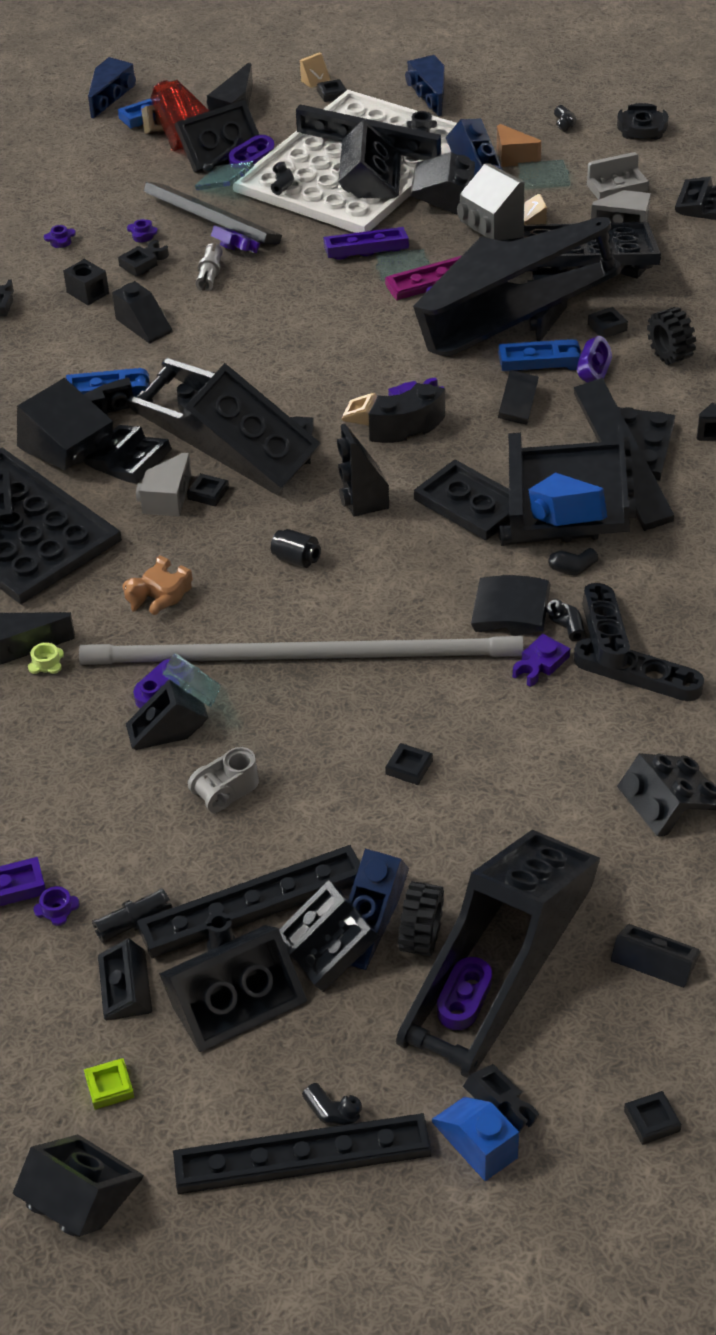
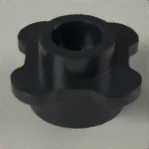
M426 111L413 113L411 116L412 121L406 123L407 128L429 132L430 128L437 127V121L432 120L431 113Z

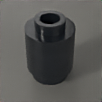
M291 529L278 530L271 541V553L276 555L279 560L304 568H308L312 563H316L321 554V547L316 537Z

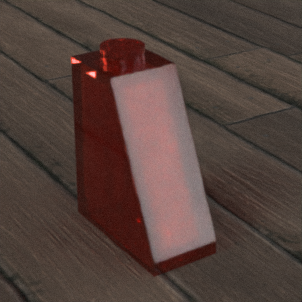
M164 80L157 83L153 88L151 101L172 151L184 149L174 126L175 123L208 112L209 110L178 80L170 82Z

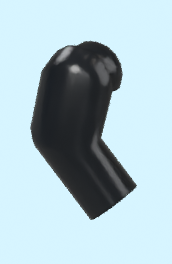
M563 105L555 108L554 115L559 118L556 125L561 131H568L570 127L572 128L576 124L575 114Z
M279 162L272 168L276 174V181L271 184V190L275 195L283 193L294 182V176L284 162Z
M592 548L586 549L579 555L558 551L549 556L548 564L553 570L575 576L598 562L599 557Z
M559 599L550 601L546 607L549 618L554 623L567 628L571 641L584 639L586 633L579 610L574 606L563 603Z
M318 1083L309 1085L302 1093L304 1100L323 1123L346 1125L353 1124L360 1118L359 1113L362 1110V1103L356 1096H344L341 1101H331Z

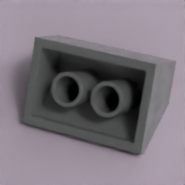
M490 163L484 164L460 193V203L457 206V214L460 221L490 239L501 241L524 237V182Z

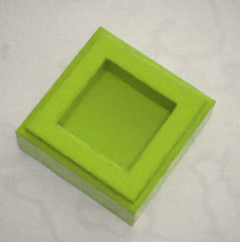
M124 1058L84 1069L94 1110L135 1098Z

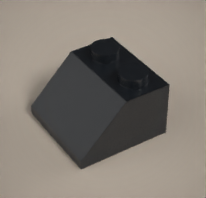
M449 152L416 163L410 196L458 215L457 206L460 203V193L474 177L475 162L465 155Z
M77 1134L30 1147L12 1194L25 1201L26 1207L32 1212L46 1215L59 1223V1228L66 1234L80 1237L102 1229L142 1181L144 1175Z

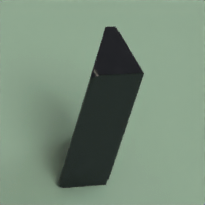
M627 924L616 937L611 961L684 988L701 951L690 945L632 924Z
M128 938L99 954L98 963L104 1019L107 1021L152 1013L145 950Z

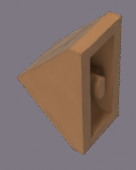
M502 124L497 126V151L501 167L535 165L541 162V140Z

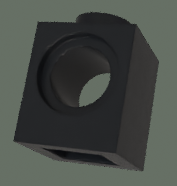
M83 259L63 270L66 292L89 306L109 294L106 271L88 260Z

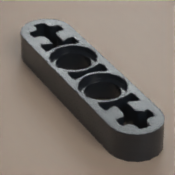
M601 583L588 584L584 588L582 606L596 660L606 668H623L628 662L630 645L614 590L608 585Z
M591 638L582 639L575 644L574 662L578 668L682 701H694L702 695L704 677L695 669L633 650H629L627 663L631 665L630 667L624 669L606 668L596 660ZM655 671L661 673L663 677L653 679L648 677L646 673Z

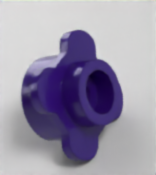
M140 219L127 226V231L132 233V238L136 242L150 241L158 232V229L152 226L151 220Z
M56 225L51 228L48 234L44 235V240L50 242L52 247L64 248L71 244V237L75 236L76 232L74 229H67L64 225Z
M55 886L43 891L39 898L40 903L36 904L33 910L36 917H45L51 920L53 925L61 926L67 922V916L71 911L79 908L80 903L79 899L76 896H70L65 888Z

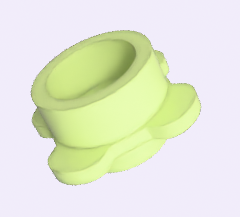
M40 643L32 648L30 652L32 662L28 665L30 673L50 672L55 674L62 669L60 659L64 656V652L61 648L56 647L52 643Z

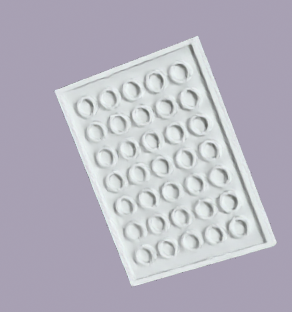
M351 90L345 91L324 108V110L403 127H407L406 123L412 121V114L418 112ZM432 116V120L437 121V127L430 128L429 132L441 135V155L449 153L451 150L445 137L457 123ZM296 131L232 182L233 191L354 233L371 231L410 196L415 165L424 160L401 155L399 195L396 198H357L351 192H346L338 182L342 142ZM284 162L286 167L290 168L294 176V182L283 193L275 195L271 190V184L276 181V174L272 168L275 164Z

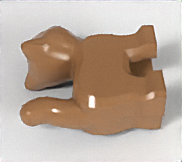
M159 555L156 558V564L149 568L141 578H130L124 582L122 588L125 599L131 604V610L134 612L143 604L147 596H151L156 600L151 603L149 612L152 615H157L160 610L177 604L182 599L184 593L192 588V571L180 565L177 572L171 574L167 572V568L171 566L169 559Z

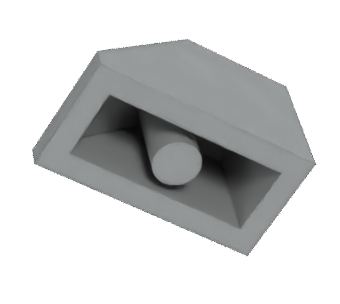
M623 190L596 200L592 203L591 219L607 217L611 223L647 222L651 193Z
M181 453L146 470L142 483H138L136 488V500L141 502L142 514L180 516L192 476L189 453Z

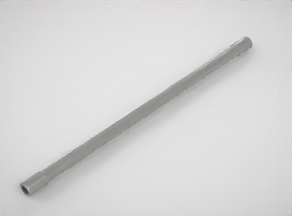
M496 636L481 639L127 646L92 644L80 645L79 661L80 665H110L112 663L162 662L170 658H180L185 661L482 655L518 657L522 656L523 636Z

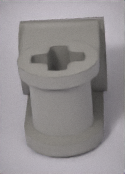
M235 747L213 762L194 771L188 780L189 790L193 794L201 796L205 801L206 808L210 812L218 813L258 786L259 777L253 751L245 747Z

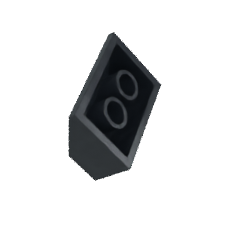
M365 120L361 121L342 139L338 179L340 186L357 198H396L399 195L401 152Z
M267 925L159 973L174 1011L199 1052L307 1002L279 928Z

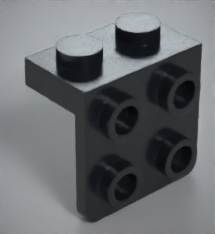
M639 753L617 785L656 836L668 835L686 809L716 810V785L706 779L699 770L698 763L688 756Z

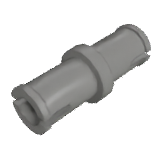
M214 243L208 244L205 249L204 258L199 262V274L195 285L201 291L204 284H206L205 291L212 290L214 279L219 274V262L223 249L218 244H216L215 251H212Z

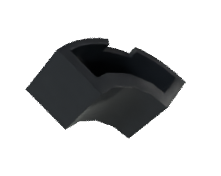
M416 383L412 389L402 394L393 396L378 395L368 413L369 441L380 443L407 441L409 436L421 432L425 435L435 429L445 417V388Z

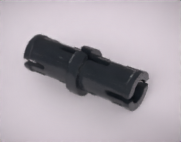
M160 888L158 891L135 902L128 900L122 903V908L99 919L92 920L93 927L97 928L95 933L100 941L105 943L107 940L132 928L136 931L138 930L137 920L171 909V903H166L170 900L163 888Z

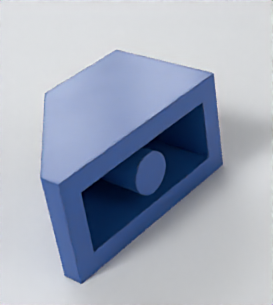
M555 472L528 489L533 518L546 523L560 526L603 520L607 517L604 489L602 487Z
M463 1097L432 1118V1123L484 1181L518 1159L519 1131L492 1102Z

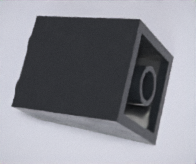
M66 378L61 379L17 405V447L63 470L82 463L87 456L99 449L106 448L112 442L113 420Z

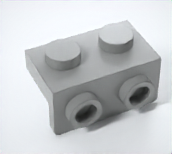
M636 152L588 163L587 186L598 200L623 190L635 192L648 191L649 181L638 169L639 155Z

